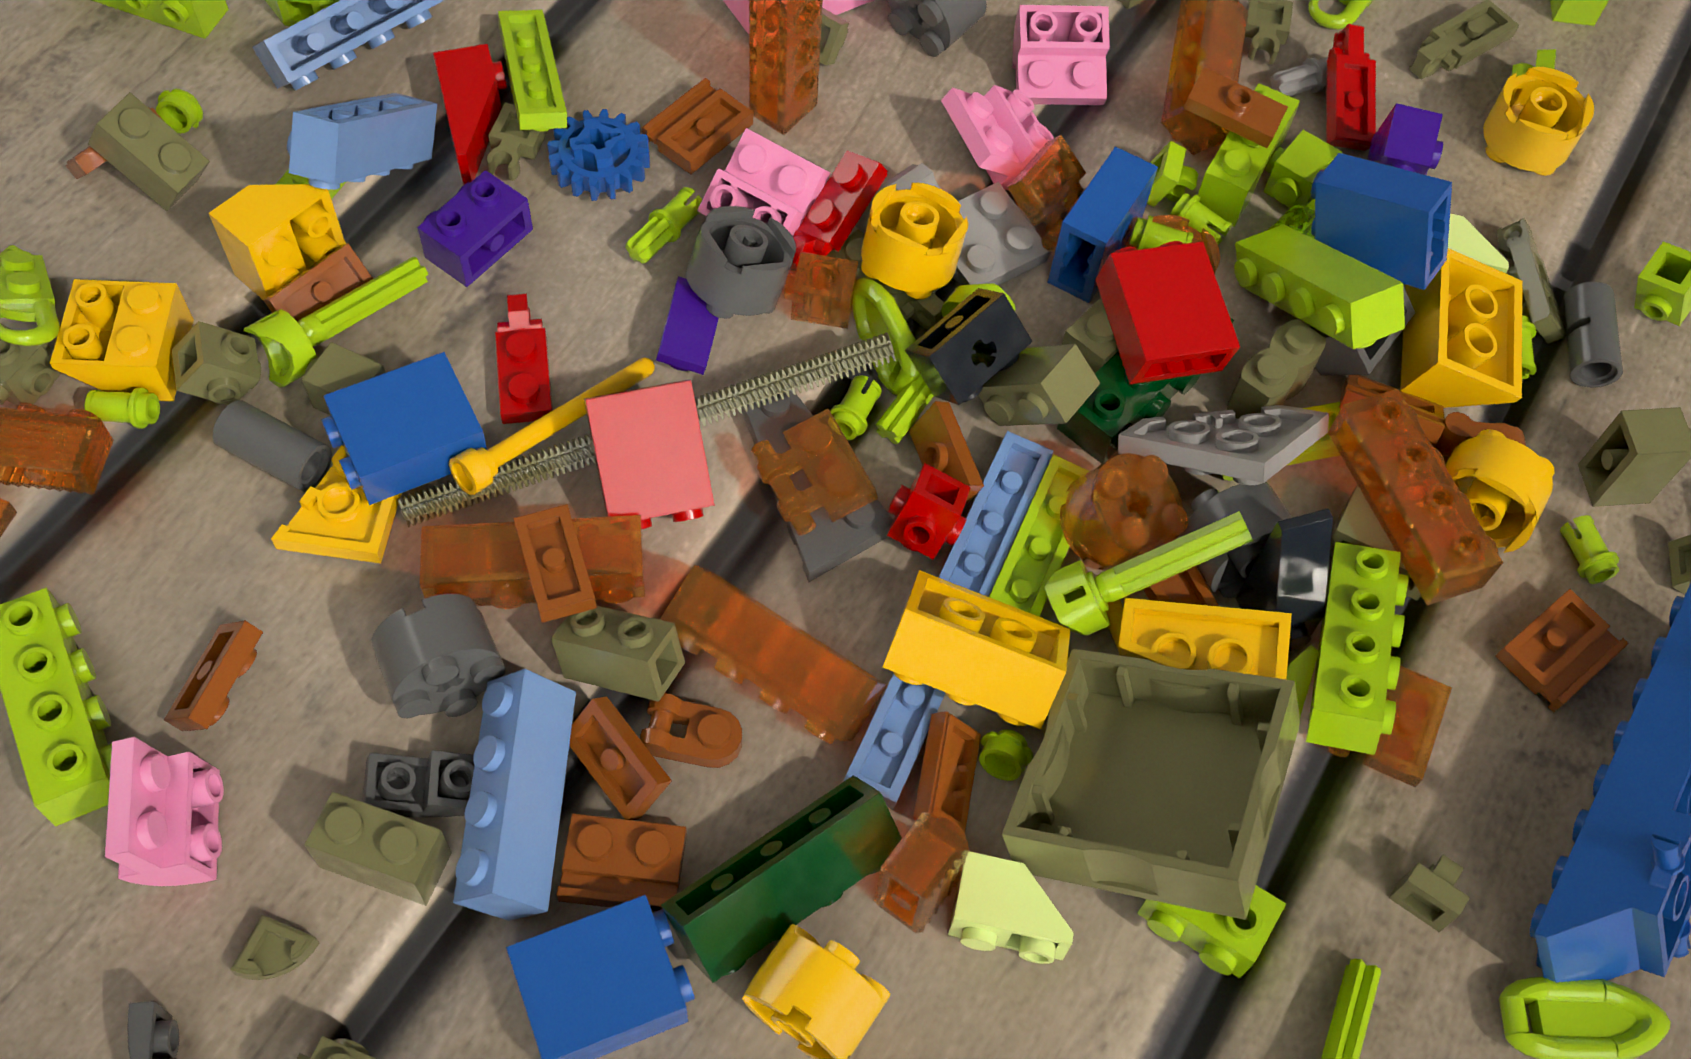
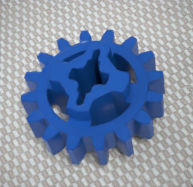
M602 109L599 117H592L591 113L585 110L583 111V120L577 121L569 116L567 117V129L555 128L553 130L555 140L548 141L551 174L557 175L558 185L561 188L571 184L573 196L578 197L585 190L590 192L591 201H596L599 193L606 192L607 196L613 200L616 199V189L622 188L624 191L631 193L633 191L632 180L640 182L645 180L644 169L650 168L647 134L640 133V124L638 122L626 125V115L624 113H620L612 119L609 118L607 109Z

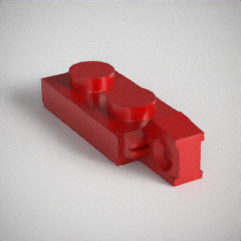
M1347 24L1340 32L1334 34L1333 48L1328 53L1326 143L1336 147L1367 151L1370 149L1372 137L1376 133V60L1370 59L1369 53H1364V26Z
M848 150L845 152L794 233L793 238L796 243V252L791 267L796 272L810 278L823 256H827L832 250L839 252L888 175V171L880 162Z
M527 293L507 295L509 322H498V332H495L500 416L502 424L533 422L553 411L546 330L543 328L542 319H531Z

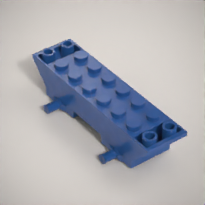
M1691 583L1685 597L1677 596L1673 601L1669 616V626L1671 628L1667 637L1659 636L1654 644L1651 655V667L1653 669L1648 679L1640 678L1635 686L1632 698V708L1634 711L1629 722L1622 720L1617 726L1613 739V752L1615 754L1610 765L1602 764L1596 773L1593 785V796L1595 799L1590 810L1582 809L1577 815L1572 835L1575 844L1569 857L1561 855L1556 862L1551 881L1554 891L1547 905L1540 903L1534 911L1530 924V936L1535 938L1537 943L1536 965L1542 968L1544 978L1556 983L1594 979L1608 981L1639 969L1665 978L1672 958L1685 957L1689 954L1688 949H1691L1689 942L1691 934V924L1689 922L1691 916Z

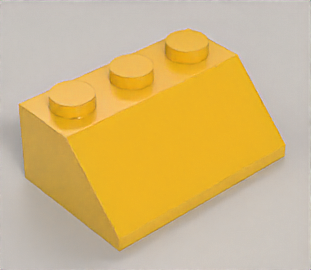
M1448 248L1447 261L1425 290L1405 284V291L1416 313L1405 326V329H1403L1400 391L1442 405L1444 408L1515 403L1522 398L1523 281Z
M919 570L890 644L883 668L893 671L898 679L912 685L926 684L944 691L951 700L959 704L968 706L977 704L995 711L999 717L1010 724L1017 726L1028 724L1041 729L1066 674L1070 628Z

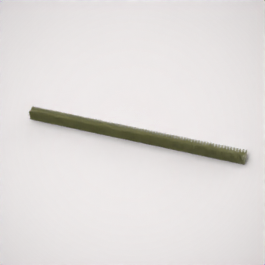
M886 332L884 335L880 334L878 337L866 339L867 341L863 340L861 343L857 342L855 345L851 344L849 347L845 346L843 349L839 348L837 351L833 350L831 353L827 352L825 355L813 357L814 360L810 358L808 362L804 360L802 364L798 362L796 366L792 364L790 368L786 366L784 370L780 368L778 372L774 370L772 374L768 372L766 376L763 374L760 375V378L757 376L754 377V380L751 378L748 379V382L745 380L742 381V384L739 382L736 383V386L730 385V388L724 387V390L718 389V392L706 393V397L700 395V399L695 397L699 424L702 421L703 425L706 426V419L712 424V417L718 422V415L724 420V413L730 418V410L736 416V408L742 414V406L747 412L748 404L753 410L754 402L759 408L760 400L765 406L766 398L771 404V396L777 402V394L783 400V392L786 393L787 397H790L789 390L792 391L793 395H796L795 388L798 389L799 393H802L801 386L804 387L805 391H808L807 384L810 385L811 389H814L813 382L816 383L817 387H820L819 380L825 385V378L831 383V376L837 381L836 374H839L840 378L843 379L842 372H845L846 376L849 377L848 370H851L852 374L855 375L854 368H857L858 373H861L860 366L863 367L864 371H867L866 364L872 369V362L878 367V360L884 365L883 358H886L887 362L890 363L889 356H892L893 360L896 361L889 334ZM586 434L584 435L585 441L581 436L578 437L579 444L574 438L572 439V444L569 440L565 441L566 447L563 443H559L560 449L557 445H553L554 452L551 447H547L548 454L544 449H541L542 456L538 451H535L536 458H534L532 453L528 454L529 460L524 455L522 456V463L518 457L516 458L517 465L512 459L510 460L511 467L508 463L504 464V469L502 466L498 467V474L493 477V483L475 495H469L464 492L453 479L454 486L450 481H447L448 488H446L444 483H441V491L435 485V493L429 487V495L423 489V497L418 492H415L416 499L412 494H409L410 501L403 496V504L398 498L403 516L408 527H410V522L414 526L417 521L419 524L422 523L423 518L425 522L428 521L429 515L431 519H434L436 514L438 517L442 516V512L444 515L448 514V509L452 513L455 508L457 511L460 510L461 505L463 509L467 507V503L469 506H472L473 500L478 504L480 501L479 497L484 502L486 501V496L488 500L492 499V494L495 498L498 497V491L502 496L505 493L504 489L508 494L511 492V488L513 491H516L517 485L519 489L523 488V483L528 487L529 480L534 485L536 482L535 477L538 483L542 482L541 475L546 481L548 480L547 473L552 479L554 478V472L557 477L560 476V469L563 474H566V467L569 472H572V464L575 470L579 469L578 462L582 468L585 467L584 460L588 466L591 465V459L596 464L592 439Z

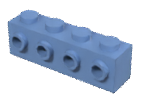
M340 0L256 44L252 48L277 89L291 84L294 91L319 78L314 71L319 67L330 63L333 70L357 58L353 49L368 42L371 49H374L393 39L395 35L391 29L405 22L410 29L430 19L432 15L429 8L444 0Z
M391 93L295 111L292 118V131L287 140V151L290 155L289 173L309 178V185L316 188L339 189L340 183L364 182L366 176H386L390 174V170L396 168L412 169L414 163L432 159L437 103Z
M522 669L487 682V689L482 699L483 714L479 740L473 756L475 766L470 798L465 808L466 823L461 855L456 865L457 881L453 900L455 904L507 921L548 912L576 697L575 691L527 669Z

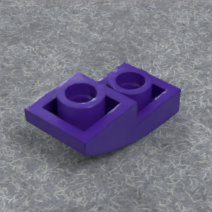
M680 276L677 278L672 293L656 361L669 364L674 369L680 371H692L704 375L719 317L712 315L707 310V303L692 290L687 279Z

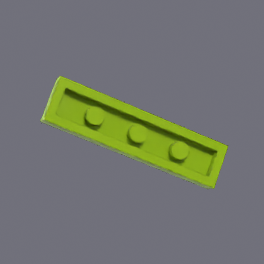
M543 10L498 11L499 31L519 129L548 131L555 128H567V110Z
M1053 454L989 595L990 598L1040 617L1048 598L1045 585L1052 574L1061 568L1100 477L1099 475Z

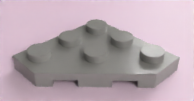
M1275 405L1261 407V413L1246 414L1239 419H1235V412L1233 410L1192 414V420L1176 421L1169 426H1166V419L1164 417L1144 418L1118 434V454L1136 457L1140 463L1145 465L1171 464L1185 467V471L1193 475L1215 473L1233 477L1236 483L1242 485H1259L1265 483L1328 433L1329 413Z

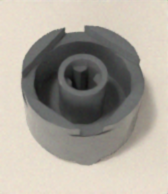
M888 0L892 11L888 15L891 27L902 36L908 32L920 40L922 48L932 57H937L941 52L949 48L975 25L986 12V0Z
M724 206L713 209L707 214L706 220L698 231L685 273L692 290L707 303V310L712 315L722 319L731 318L734 314L753 316L772 313L778 303L796 252L794 238L781 223L769 217L768 223L753 218L755 210L746 207Z
M1267 482L1259 485L1238 484L1222 492L1210 489L1198 495L1191 504V509L1194 513L1185 523L1180 537L1240 511L1253 541L1196 565L1215 594L1219 590L1225 598H1236L1277 521L1293 517Z
M460 594L436 595L421 600L425 609L406 616L404 608L388 616L377 627L371 641L398 716L401 718H412L418 715L445 711V714L449 717L464 715L477 706L478 701L476 697L486 691L487 682L502 677L506 672L485 619L475 602L468 596Z

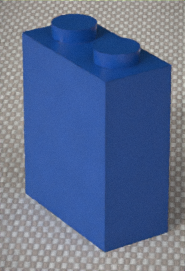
M1115 147L1062 222L1047 283L1090 303L1098 291L1095 279L1110 253L1128 246L1137 218L1143 217L1158 169L1157 166L1120 148Z
M1338 153L1325 170H1320L1317 173L1312 184L1311 197L1315 199V217L1311 228L1312 236L1315 237V240L1403 282V284L1425 290L1447 261L1452 182Z
M445 352L323 396L330 416L321 419L333 449L343 445L348 457L340 459L339 462L351 490L361 486L369 505L450 475V459L468 448L477 450L482 447L487 450L483 430Z
M646 895L506 947L542 1059H596L688 1022L685 1003L695 999L683 964L672 968L665 947L674 944V939L663 909L652 913Z

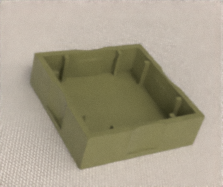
M1072 649L1067 661L1066 674L1048 712V724L1044 739L1036 755L1027 766L1002 832L1011 860L1024 863L1034 876L1246 920L1300 725L1295 681L1217 669H1178L1164 666L1148 659Z

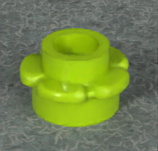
M175 88L171 92L164 90L159 95L155 111L173 130L183 134L192 127L197 128L199 126V122L203 119V110L192 94Z
M1003 729L998 731V733L991 731L986 733L981 740V744L984 747L979 756L980 764L987 773L1000 780H1016L1034 758L1032 750L1027 747V741L1016 731L1010 729Z

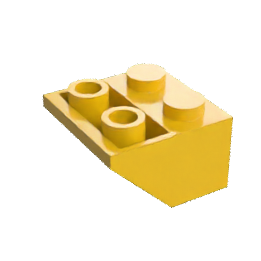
M309 184L248 185L209 212L234 275L262 300L340 245L346 244L328 189L316 188Z
M74 279L50 364L53 369L104 392H132L135 388L141 387L147 389L149 393L156 394L159 401L174 402L176 382L172 349L192 329L194 318L177 283Z

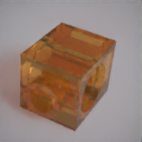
M801 252L797 271H789L784 288V299L792 300L791 320L848 329L853 307L854 285L857 281L858 261Z

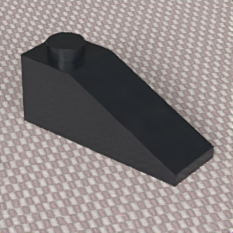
M1329 508L1277 521L1236 597L1240 609L1292 613L1289 651L1299 649L1309 643L1312 639L1311 635L1324 617L1333 516Z

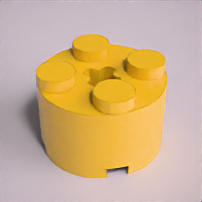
M1533 67L1529 68L1526 74L1516 76L1517 73L1508 78L1485 120L1483 134L1487 143L1486 154L1491 160L1497 163H1507L1522 170L1533 171L1538 175L1547 176L1554 173L1556 168L1561 166L1570 156L1593 118L1594 103L1589 93L1584 98L1576 89L1579 82L1572 76L1552 68Z
M912 183L910 189L896 190L897 184L890 185L880 190L872 201L861 249V269L866 276L877 279L892 288L905 291L911 298L926 299L931 296L933 290L945 286L954 276L968 229L967 216L963 219L960 214L961 205L956 198L940 188L924 183Z
M1491 429L1483 430L1478 433L1477 437L1465 440L1454 449L1428 498L1429 510L1433 506L1438 516L1437 519L1455 528L1451 540L1464 548L1487 553L1489 547H1506L1503 553L1515 551L1525 545L1530 539L1551 496L1553 489L1552 477L1555 473L1554 466L1548 459L1538 456L1527 446L1506 438L1501 432Z
M791 924L749 983L742 999L745 1005L778 1035L784 1031L800 1042L797 1048L811 1058L849 1059L891 995L876 980L864 974L860 975L855 971L860 961L846 947L836 941L829 940L823 948L811 934L801 927Z

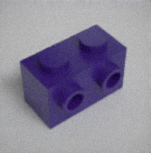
M1396 103L1372 137L1367 160L1427 175L1429 168L1435 169L1442 154L1443 141H1438L1437 138L1443 114Z
M485 170L472 182L464 184L457 194L441 208L427 215L417 229L425 258L465 287H468L533 230L528 199Z

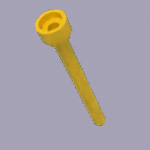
M646 357L638 359L487 450L482 447L477 450L468 448L449 461L450 471L454 480L464 492L469 495H475L493 483V477L498 474V467L586 415L584 398L626 391L653 374L655 370L653 361Z

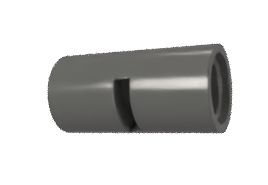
M1585 282L1575 285L1563 296L1570 377L1575 384L1582 387L1596 388L1607 386L1616 382L1623 374L1614 290L1609 285L1601 282Z
M236 400L230 403L221 412L214 425L213 441L217 446L303 492H306L310 486L315 488L329 469L332 451L328 445L243 400Z

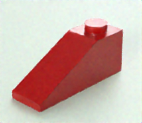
M488 43L433 52L463 185L472 182L476 178L489 144V134L502 109L498 90L507 88L501 61L492 62Z

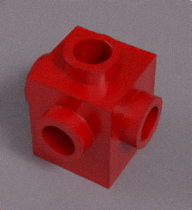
M924 463L911 487L908 488L901 484L894 495L887 512L895 517L887 536L900 542L905 548L919 552L934 560L944 542L953 546L967 520L961 514L971 487Z

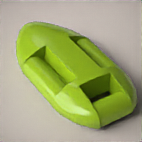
M863 277L855 282L852 296L857 333L862 341H867L866 339L868 338L872 339L874 336L878 337L880 334L884 335L886 332L889 334L896 361L893 360L892 356H889L890 363L887 362L886 358H883L884 365L881 364L880 360H878V367H876L874 362L872 363L882 384L889 392L897 396L903 387L920 377V373L905 351L916 340L894 297L875 280Z
M1543 976L1529 977L1517 980L1505 987L1498 1000L1505 1039L1516 1050L1526 1056L1537 1059H1634L1655 1048L1664 1039L1671 1027V1021L1666 1012L1648 997L1626 986L1604 979L1556 983ZM1525 1004L1529 1005L1533 1033L1529 1032Z

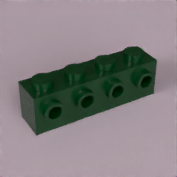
M1118 351L1095 373L1100 385L1067 423L1058 424L1057 429L1101 464H1104L1118 451V434L1144 418L1162 417L1171 404L1170 399L1177 392L1185 395L1195 385L1201 374L1129 384Z
M853 775L661 904V907L690 960L714 983L721 977L738 971L744 966L748 958L771 942L780 940L791 924L797 925L820 908L832 905L841 898L844 891L861 879L885 868L891 858L906 849V845L881 792Z

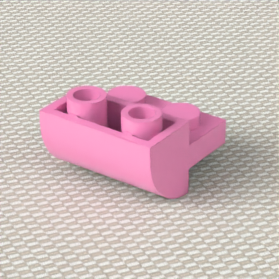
M1020 5L1015 21L1012 69H1015L1016 90L1026 94L1033 104L1104 105L1107 100L1106 55L1110 49L1108 6Z
M994 85L983 96L977 92L970 94L952 87L941 100L977 165L980 168L986 169L994 184L999 182L1004 190L1018 189L1036 182L1048 174L1062 160L1052 145L1054 142L1053 135L1045 126L1039 123L1033 113L1035 108L1033 102L1020 90L1010 91Z
M746 128L725 171L717 169L697 211L707 216L709 212L719 207H746L755 210L753 218L768 223L769 217L781 223L793 237L831 173Z
M136 737L112 742L105 857L119 863L118 879L150 886H179L217 880V858L222 851V839L218 830L219 802L222 800L224 793L219 769L191 752L166 756Z

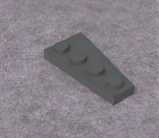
M789 390L790 397H787L786 393L783 392V400L777 394V402L771 396V404L766 398L765 406L761 400L759 408L754 402L753 410L748 404L747 412L742 406V414L760 460L764 462L770 477L772 491L776 501H779L787 521V529L793 544L797 546L803 561V570L808 582L889 537L887 534L893 519L798 395H793L792 391Z

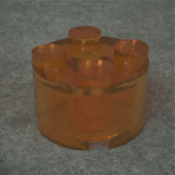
M1127 453L1109 459L1070 484L1067 489L1069 492L1066 503L1061 506L1060 510L1062 531L1070 548L1083 561L1089 558L1102 566L1098 569L1103 571L1177 539L1188 527V516L1183 509L1179 491L1168 474L1165 462L1155 455H1147L1145 457Z

